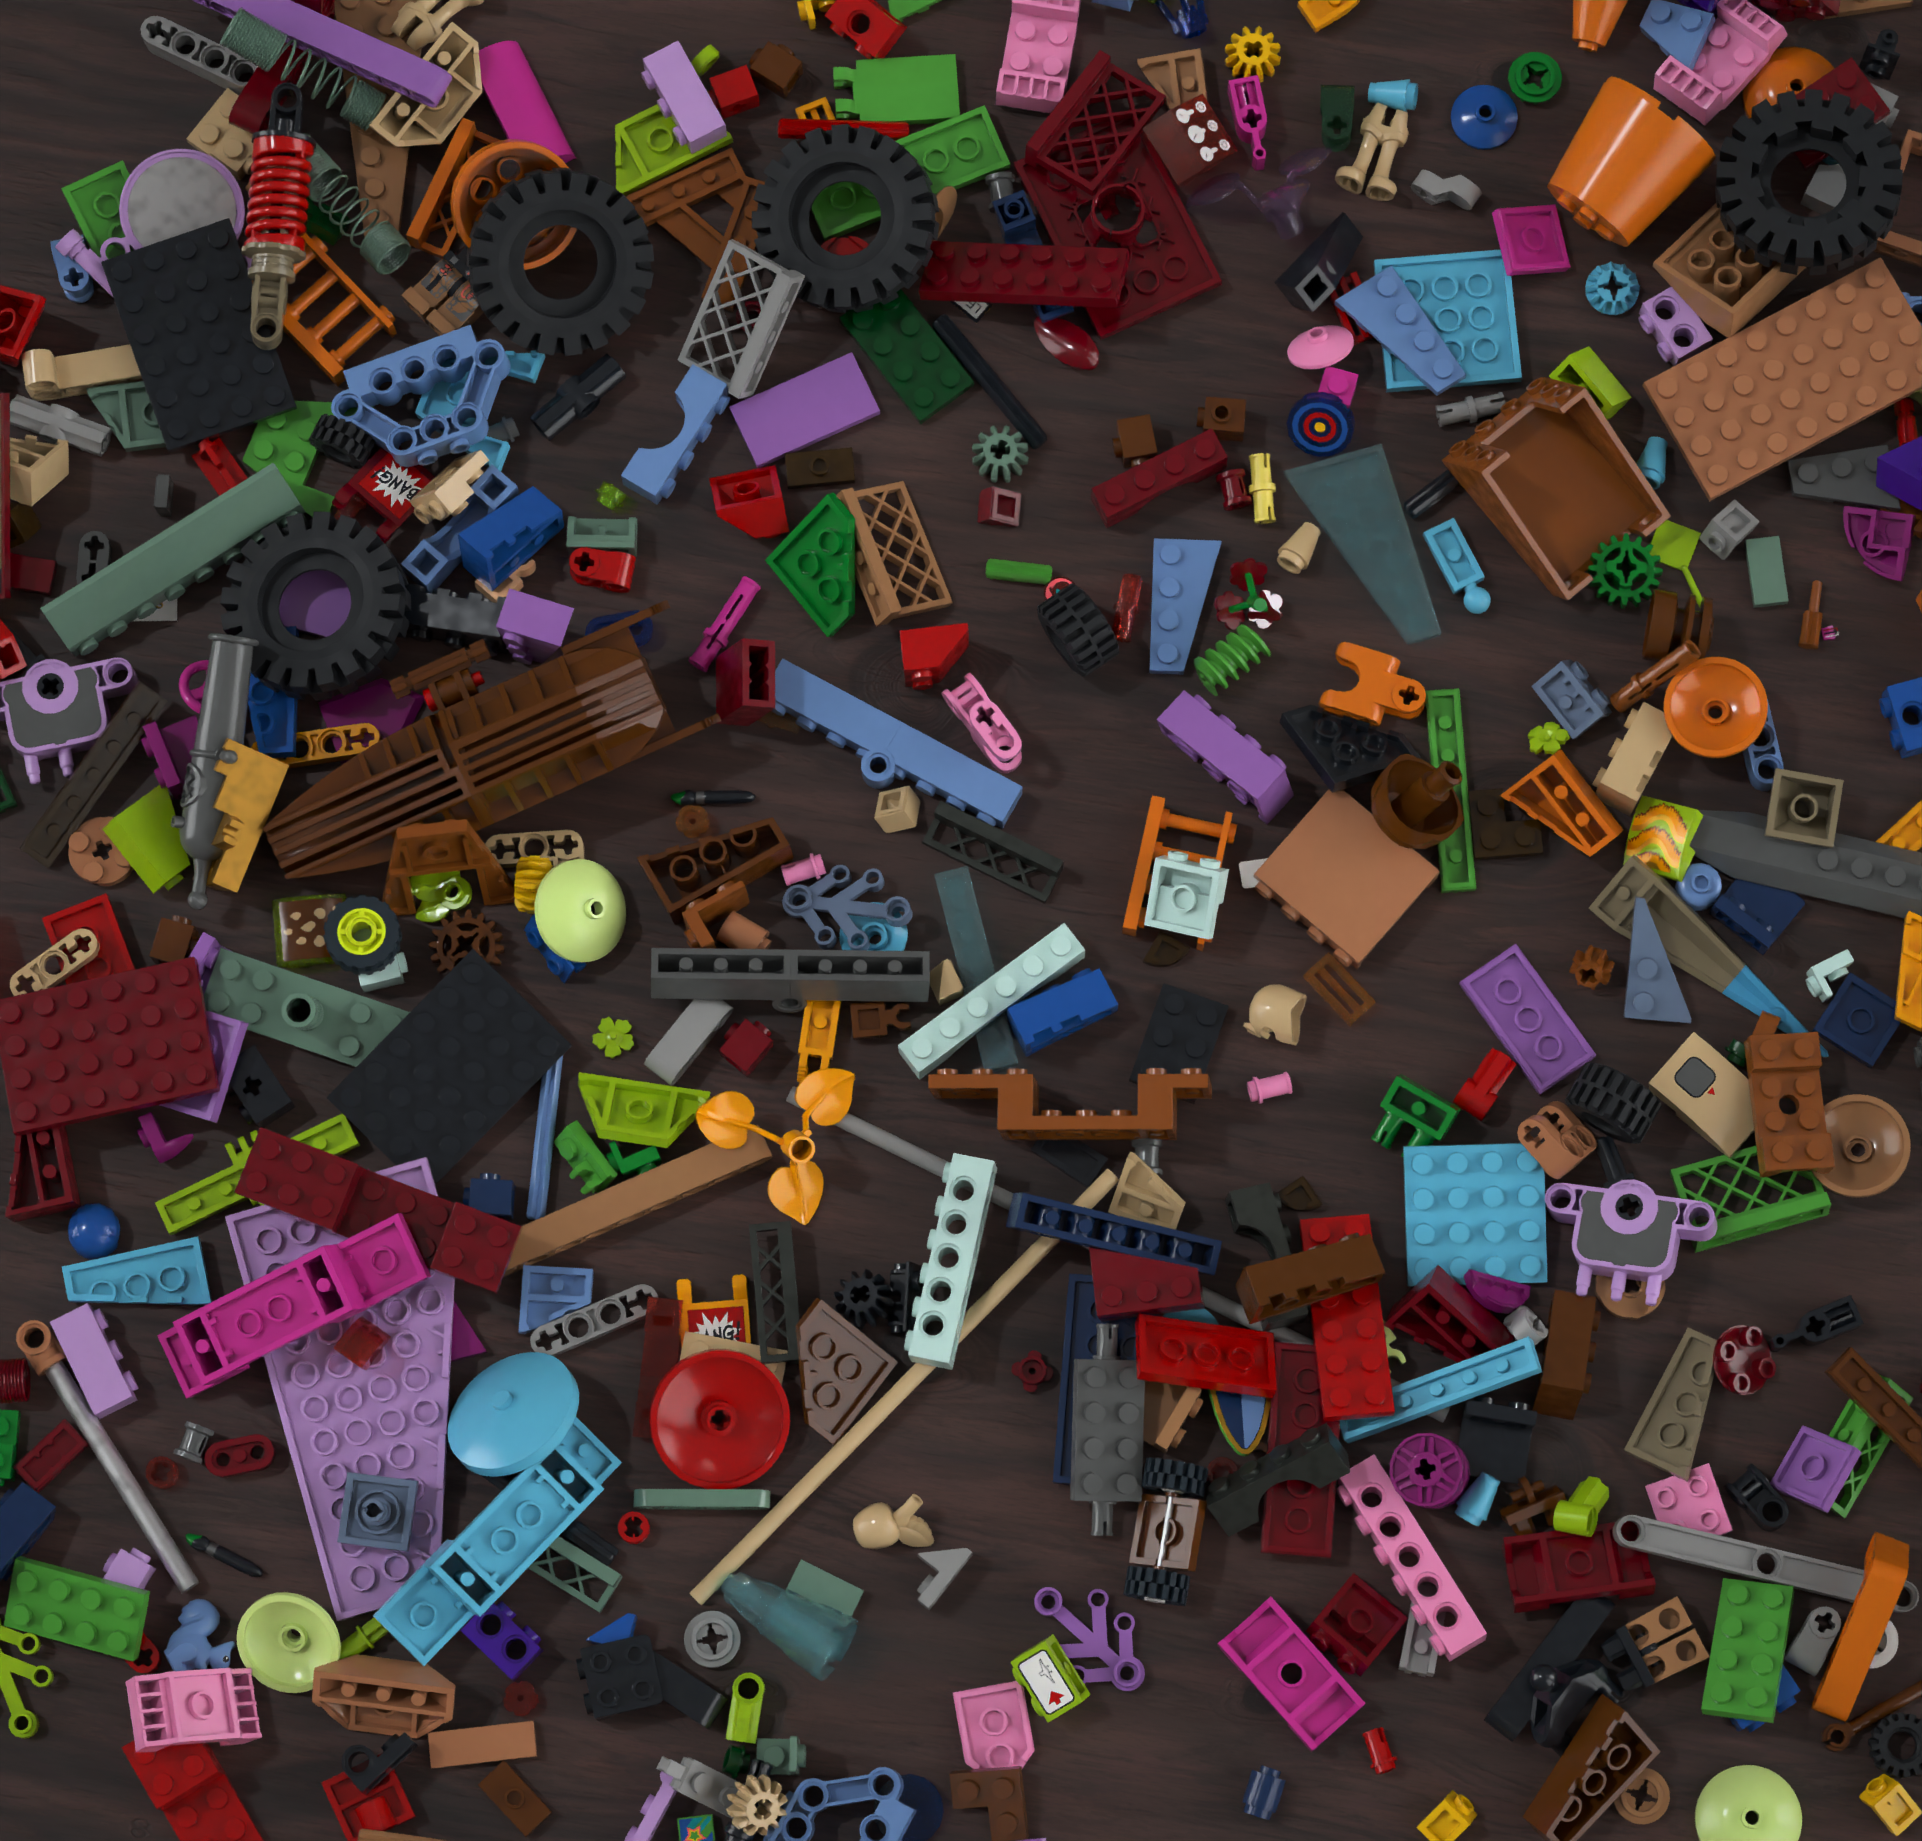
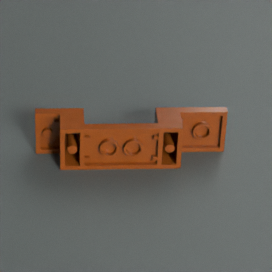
M983 1068L973 1069L972 1074H958L957 1069H938L937 1074L928 1075V1088L935 1099H998L997 1130L1003 1140H1136L1144 1138L1177 1140V1099H1212V1084L1209 1075L1202 1074V1069L1184 1068L1181 1069V1074H1167V1069L1149 1068L1146 1069V1074H1138L1137 1116H1132V1111L1112 1110L1111 1116H1097V1111L1077 1110L1076 1116H1062V1111L1042 1110L1041 1116H1039V1085L1034 1075L1028 1074L1027 1069H1007V1074H993L992 1069Z

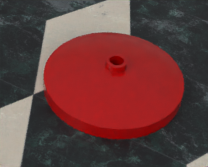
M731 1349L704 1350L679 1361L661 1379L650 1405V1434L655 1449L662 1461L682 1480L704 1489H734L749 1484L761 1477L779 1458L789 1434V1404L779 1380L756 1358ZM717 1410L722 1411L724 1414L723 1419L720 1422H713L711 1416H714Z

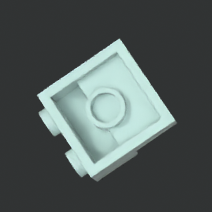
M1170 850L1168 855L1156 857L1144 925L1208 940L1212 939L1218 905L1224 901L1229 869L1221 868V861L1216 859L1200 858V863L1189 861V854L1180 851Z

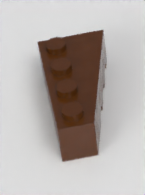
M1601 1694L1528 1807L1523 1818L1545 1841H1577L1661 1751L1623 1708L1604 1694Z

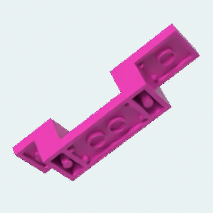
M397 1213L338 1244L323 1245L173 1322L175 1327L157 1336L185 1397L191 1398L251 1368L249 1363L326 1324L342 1322L431 1277L403 1214Z

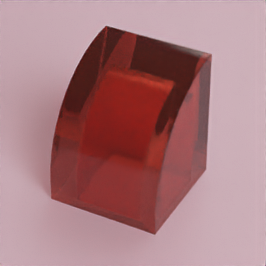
M361 1316L343 1334L334 1346V1349L367 1371L391 1336L364 1316Z

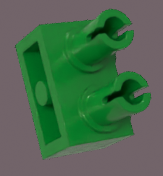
M1403 1074L1397 1075L1380 1104L1386 1113L1371 1139L1378 1143L1387 1131V1135L1381 1145L1390 1149L1405 1122L1412 1124L1416 1129L1407 1146L1432 1145L1434 1140L1441 1141L1446 1137L1462 1108Z

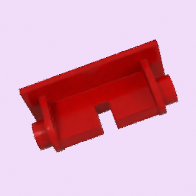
M220 437L213 442L209 439H204L198 444L200 450L191 456L219 496L248 478Z

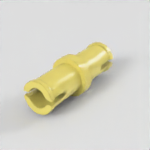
M1257 453L1249 455L1252 485H1249V494L1253 495L1254 523L1260 524V521L1261 524L1276 522L1273 493L1276 492V487L1271 479L1270 454Z

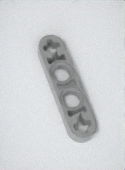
M640 1284L539 1326L531 1334V1347L534 1352L545 1353L555 1357L651 1316L658 1308V1295L654 1288L649 1285ZM639 1292H643L645 1296L652 1295L653 1299L648 1301L649 1308L643 1310L640 1305L630 1308L634 1315L627 1318V1312L620 1301L621 1299L627 1297L629 1305L638 1300L637 1294ZM607 1305H615L620 1309L621 1315L616 1323L607 1324L601 1319V1311ZM578 1318L587 1321L589 1326L586 1335L579 1338L573 1337L569 1333L570 1323ZM562 1325L563 1333L569 1343L563 1345L562 1339L559 1338L551 1343V1350L546 1351L543 1346L537 1347V1343L541 1341V1334L547 1333L549 1337L558 1335L559 1332L556 1327Z

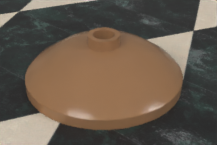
M1846 1095L1827 1103L1824 1106L1827 1133H1831L1835 1167L1828 1174H1820L1811 1170L1816 1179L1830 1191L1852 1198L1874 1196L1894 1185L1904 1173L1911 1152L1909 1131L1901 1115L1885 1101L1869 1095ZM1857 1146L1865 1149V1153L1860 1157L1852 1154V1150Z

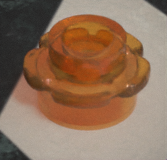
M684 806L680 809L679 816L676 818L678 831L683 832L684 836L688 838H696L700 833H705L709 828L707 811L701 806ZM690 819H695L696 823L690 824Z

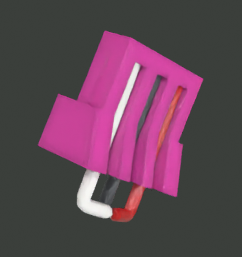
M1833 625L1821 628L1823 641L1835 640L1836 636L1839 635L1838 629L1833 628Z

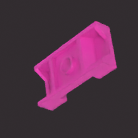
M1271 1596L1217 1644L1238 1670L1242 1671L1287 1722L1290 1729L1311 1752L1366 1704ZM1286 1664H1296L1301 1669L1302 1676L1299 1682L1289 1684L1283 1680L1281 1670Z

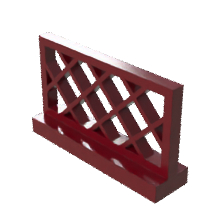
M1099 50L1028 141L1024 161L1035 169L1038 165L1043 166L1091 196L1098 190L1166 101V95L1110 63L1111 56ZM1113 76L1124 83L1125 90L1107 93L1105 84ZM1145 95L1154 101L1148 108L1135 109L1133 97ZM1128 99L1130 110L1112 113L1111 100ZM1091 103H1105L1107 114L1089 116L1087 107ZM1132 118L1134 128L1131 131L1117 133L1114 121ZM1109 122L1112 134L1093 135L1091 124ZM1086 125L1088 138L1070 139L1069 130L1072 127ZM1114 142L1116 151L1113 155L1098 156L1097 144ZM1091 145L1093 158L1075 160L1073 148ZM1067 149L1070 161L1057 163L1050 159L1049 156L1053 151ZM1096 166L1097 176L1090 183L1079 176L1077 168Z

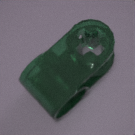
M1321 85V138L1324 146L1330 151H1343L1351 142L1352 116H1354V85ZM1333 129H1340V134H1334Z

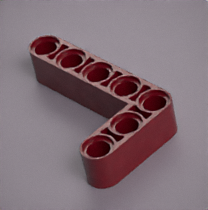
M291 0L334 19L335 0ZM292 45L284 51L268 72L257 67L231 109L229 124L251 134L267 130L269 128L271 98L274 88L285 82L296 85L309 53L307 52L300 59L284 81H281L280 78L291 54ZM296 47L289 68L294 63V61L300 56L303 50ZM288 96L280 99V106L284 104Z

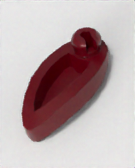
M1039 317L1035 318L1034 327L1039 340L1056 359L1075 369L1093 370L1098 366L1099 351L1094 341L1083 329L1060 318L1042 323Z

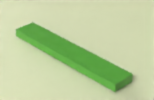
M1459 688L1426 690L1425 706L1430 764L1437 769L1441 762L1450 761L1458 766L1462 773L1461 783L1455 785L1453 789L1463 809L1464 820L1452 835L1437 844L1441 893L1475 891L1476 880Z

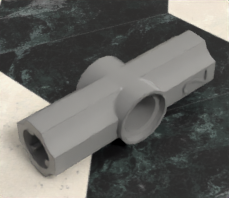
M18 394L10 403V424L39 434L40 438L51 444L57 445L58 439L67 440L69 446L100 457L108 449L112 434L111 428L84 419L67 407L58 404L48 406Z

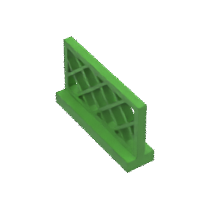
M1756 1146L1738 1150L1730 1159L1726 1155H1721L1670 1170L1678 1198H1690L1708 1203L1716 1211L1717 1232L1707 1241L1691 1240L1695 1253L1827 1216L1831 1207L1828 1194L1824 1192L1822 1184L1816 1179L1811 1170L1793 1171L1786 1186L1768 1177H1760V1173L1746 1167L1749 1159L1757 1155ZM1744 1159V1161H1743L1742 1164L1736 1162V1161H1739V1160ZM1727 1164L1738 1170L1731 1185L1713 1176L1718 1166ZM1711 1168L1709 1173L1703 1171ZM1742 1172L1760 1181L1753 1196L1735 1187ZM1695 1174L1705 1179L1698 1194L1684 1188L1680 1177ZM1799 1174L1811 1180L1815 1192L1802 1195L1790 1188ZM1709 1182L1727 1190L1720 1205L1702 1197ZM1764 1184L1783 1192L1778 1202L1768 1204L1757 1198ZM1731 1193L1749 1202L1744 1212L1735 1214L1723 1208ZM1786 1195L1792 1197L1790 1199L1784 1200ZM1753 1204L1758 1206V1208L1751 1209ZM1720 1214L1726 1216V1217H1723V1218L1718 1219V1217H1719ZM1695 1219L1692 1221V1225L1695 1227H1702L1708 1223L1705 1222L1697 1225Z

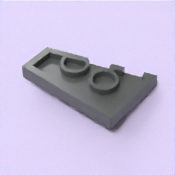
M1888 444L1788 460L1786 463L1792 497L1832 503L1838 501L1856 504L1858 507L1868 508L1872 506L1897 512L1901 509L1899 498L1876 487L1877 457L1889 452Z

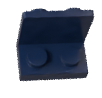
M1736 879L1724 895L1722 894L1715 902L1709 914L1761 955H1764L1802 909L1805 901L1794 892Z

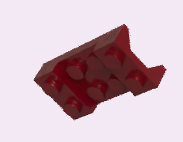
M1626 1521L1621 1527L1622 1537L1627 1541H1635L1639 1535L1637 1525L1631 1521ZM1615 1522L1597 1525L1591 1537L1555 1530L1504 1537L1502 1544L1514 1613L1549 1609L1550 1604L1611 1595H1618L1619 1599L1653 1595L1656 1583L1650 1570L1648 1555L1645 1552L1620 1546L1613 1537Z

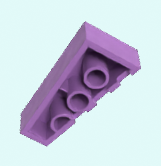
M1183 690L1157 718L1161 732L1194 762H1197L1200 758L1204 760L1202 766L1209 775L1218 783L1225 779L1227 786L1243 805H1246L1249 801L1253 803L1258 809V818L1267 825L1294 796L1285 771L1287 766L1276 755L1271 754L1268 757L1260 750L1262 748L1261 745L1252 736L1246 734L1243 737L1235 731L1236 726L1225 715L1221 714L1218 717L1211 712V706L1201 696L1196 694L1192 697Z

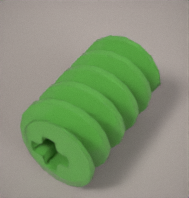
M1241 624L1238 626L1237 634L1232 632L1227 634V643L1221 640L1215 643L1216 651L1210 648L1205 651V659L1200 656L1194 659V666L1199 679L1214 696L1218 695L1215 688L1216 684H1219L1224 689L1229 687L1226 676L1231 677L1235 681L1239 679L1236 671L1238 667L1246 673L1250 671L1247 663L1249 659L1258 665L1261 663L1258 656L1259 652H1262L1267 657L1271 655L1269 648L1262 638L1246 625Z

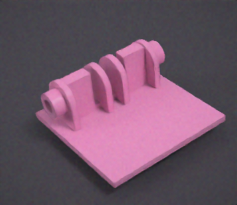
M1709 1463L1691 1469L1688 1482L1676 1476H1671L1645 1486L1658 1521L1720 1536L1733 1530Z

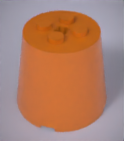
M1611 76L1603 83L1551 177L1547 188L1557 199V202L1574 215L1573 219L1580 226L1587 230L1593 229L1607 241L1627 247L1711 166L1716 155L1704 138L1680 116L1672 120L1658 109L1661 102L1625 80Z

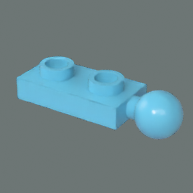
M1452 518L1425 531L1423 537L1453 594L1464 590L1466 593L1464 596L1466 609L1473 614L1485 612L1490 606L1491 597L1487 590L1477 586V583L1483 581L1485 576L1455 519Z

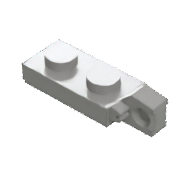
M662 1756L656 1769L673 1777L670 1784L673 1790L733 1819L726 1811L733 1804L728 1800L727 1795L737 1793L738 1790L735 1787V1782L738 1781L690 1757H683L679 1764Z

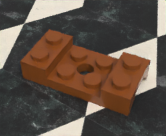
M1818 1032L1750 1035L1744 1042L1760 1177H1769L1782 1172L1807 1170L1828 1174L1835 1167L1831 1133H1827L1819 1072L1822 1066ZM1782 1098L1791 1099L1796 1105V1112L1791 1115L1783 1113L1779 1108V1100Z

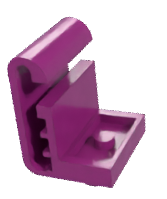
M196 715L162 729L159 728L156 722L142 726L147 736L141 739L144 749L149 758L155 756L159 768L154 769L161 789L167 787L176 800L182 799L185 775L187 773L186 768L192 759L189 752L194 748L198 725Z

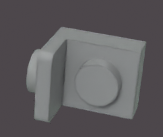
M1734 499L1710 521L1699 538L1711 551L1722 560H1725L1735 546L1750 534L1760 521Z

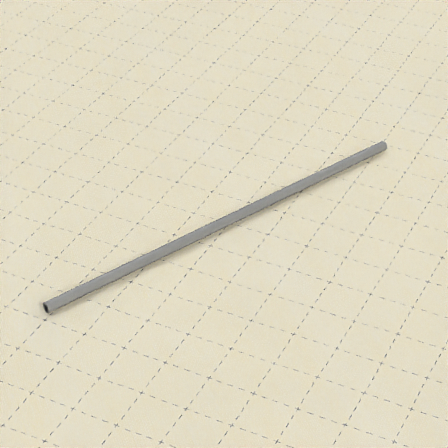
M793 1086L786 1102L805 1110L796 1103L795 1092L797 1087ZM848 1112L840 1122L834 1124L941 1178L943 1176L944 1166L948 1161ZM994 1184L990 1202L1010 1210L1013 1193ZM962 1187L972 1193L974 1192V1189L971 1187ZM1202 1286L1205 1307L1252 1330L1263 1331L1260 1321L1249 1324L1242 1305ZM1287 1327L1266 1331L1274 1333V1341L1314 1345V1340ZM1391 1378L1392 1387L1402 1384ZM1450 1407L1430 1413L1428 1416L1443 1423Z

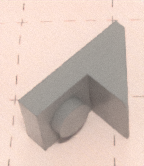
M968 1548L918 1553L917 1556L938 1572L935 1578L929 1574L919 1586L917 1591L921 1596L918 1598V1602L930 1611L972 1557V1551Z

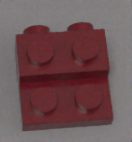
M1353 1573L1308 1627L1306 1632L1310 1635L1309 1640L1318 1650L1323 1652L1329 1650L1338 1658L1337 1664L1344 1672L1348 1674L1356 1673L1361 1677L1406 1622L1408 1617Z

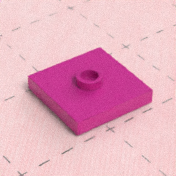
M1556 204L1499 208L1492 212L1507 276L1565 272L1571 267Z

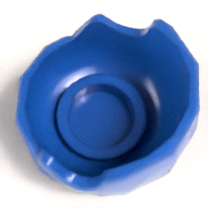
M88 1203L78 1207L77 1211L73 1212L67 1228L68 1238L79 1256L94 1260L107 1257L116 1250L121 1227L118 1217L111 1208L101 1203Z

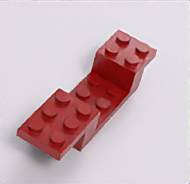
M133 1740L121 1747L155 1808L164 1812L180 1841H264L209 1744L170 1745L156 1752H136L135 1741Z

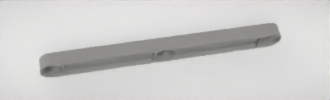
M1627 1515L1619 1518L1613 1526L1614 1540L1624 1548L1778 1585L1793 1586L1795 1589L1849 1602H1854L1864 1577V1570L1637 1515ZM1626 1521L1635 1523L1639 1529V1535L1635 1541H1627L1622 1537L1621 1527ZM1762 1554L1771 1556L1775 1562L1774 1570L1770 1574L1762 1573L1757 1567L1758 1557ZM1907 1580L1903 1588H1906L1909 1592L1910 1601L1905 1607L1896 1604L1893 1610L1895 1613L1910 1611L1919 1601V1592L1916 1586Z

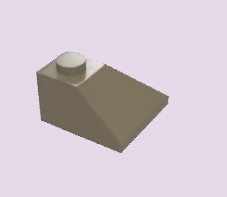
M1775 768L1764 836L1833 848L1844 780Z

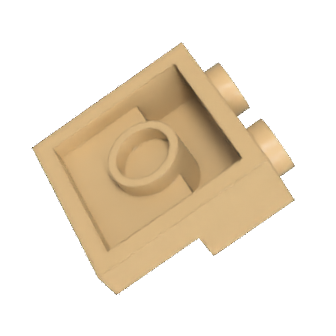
M227 88L186 139L190 145L200 152L210 155L221 162L234 177L241 181L245 174L250 175L252 173L253 143L251 141L253 134L229 124L231 109L239 95Z
M482 450L455 458L409 501L415 508L414 513L421 522L429 524L434 519L442 521L449 515L454 517L469 505L466 500L474 493L469 484L473 483L483 474L481 467L489 461Z

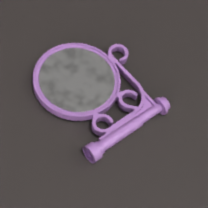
M191 149L162 151L141 162L125 182L119 205L120 224L125 236L124 238L112 237L104 241L100 249V257H98L91 249L88 250L86 248V245L82 242L84 238L75 229H72L58 242L55 248L64 257L69 256L72 260L74 259L113 297L101 264L102 261L108 260L105 254L107 247L117 244L123 247L125 253L131 252L130 247L133 250H137L230 218L238 241L245 217L243 195L232 173L221 162L210 155ZM243 255L248 268H250L252 259Z

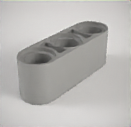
M693 999L648 1055L644 1065L669 1085H674L731 1015L733 1007L722 999Z

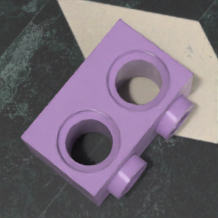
M1672 287L1642 303L1639 312L1640 316L1638 317L1639 322L1647 334H1653L1658 342L1656 345L1657 350L1665 362L1670 361L1674 367L1710 348L1713 340L1712 336L1699 316ZM1660 308L1667 309L1671 312L1672 318L1661 319L1657 316L1656 310ZM1684 336L1690 341V346L1680 347L1674 342L1673 338Z

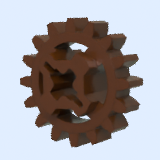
M471 910L466 911L464 918H460L456 911L453 912V921L450 923L442 918L441 923L444 927L442 931L438 929H433L432 931L438 940L429 942L430 949L437 951V953L430 957L432 962H441L437 968L438 973L442 975L447 971L450 972L468 954L467 951H462L460 946L464 942L468 945L471 944L473 949L490 966H501L502 963L496 957V954L505 953L504 946L496 944L503 939L501 932L492 933L497 927L496 923L490 921L485 924L486 916L482 912L476 919L473 918ZM465 926L475 927L472 931H461L459 929ZM449 937L452 941L451 949L445 956V942ZM489 939L490 947L485 959L482 954V948Z

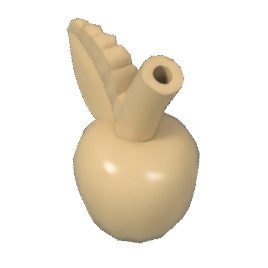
M912 1494L904 1505L895 1512L888 1504L882 1502L871 1504L861 1510L853 1519V1530L858 1543L867 1549H881L893 1545L899 1539L903 1544L912 1547L931 1546L934 1543V1537L927 1522H924L921 1517L913 1515L923 1504L922 1499L918 1495Z

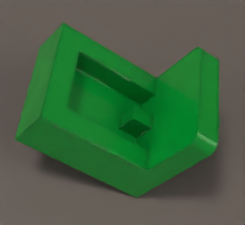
M614 1140L609 1143L612 1152L606 1154L615 1172L621 1171L624 1179L636 1174L640 1175L656 1168V1165L662 1163L656 1146L648 1147L622 1158Z

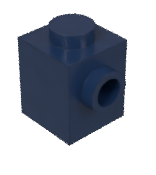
M481 1173L480 1179L471 1178L470 1188H464L463 1204L501 1219L513 1220L516 1185L513 1180H500L501 1175Z

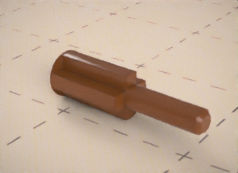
M1819 580L1812 582L1809 610L1803 613L1798 646L1807 650L1819 648L1823 616L1819 612L1823 583Z

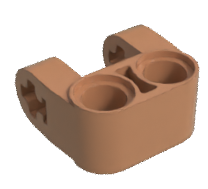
M1559 1101L1548 1103L1540 1109L1537 1115L1530 1116L1518 1127L1517 1134L1521 1144L1539 1162L1543 1170L1555 1179L1562 1178L1574 1169L1597 1147V1140L1592 1132L1581 1123L1568 1106ZM1556 1112L1560 1118L1556 1123L1552 1124L1549 1118ZM1537 1126L1541 1131L1538 1136L1533 1138L1530 1132L1532 1128Z

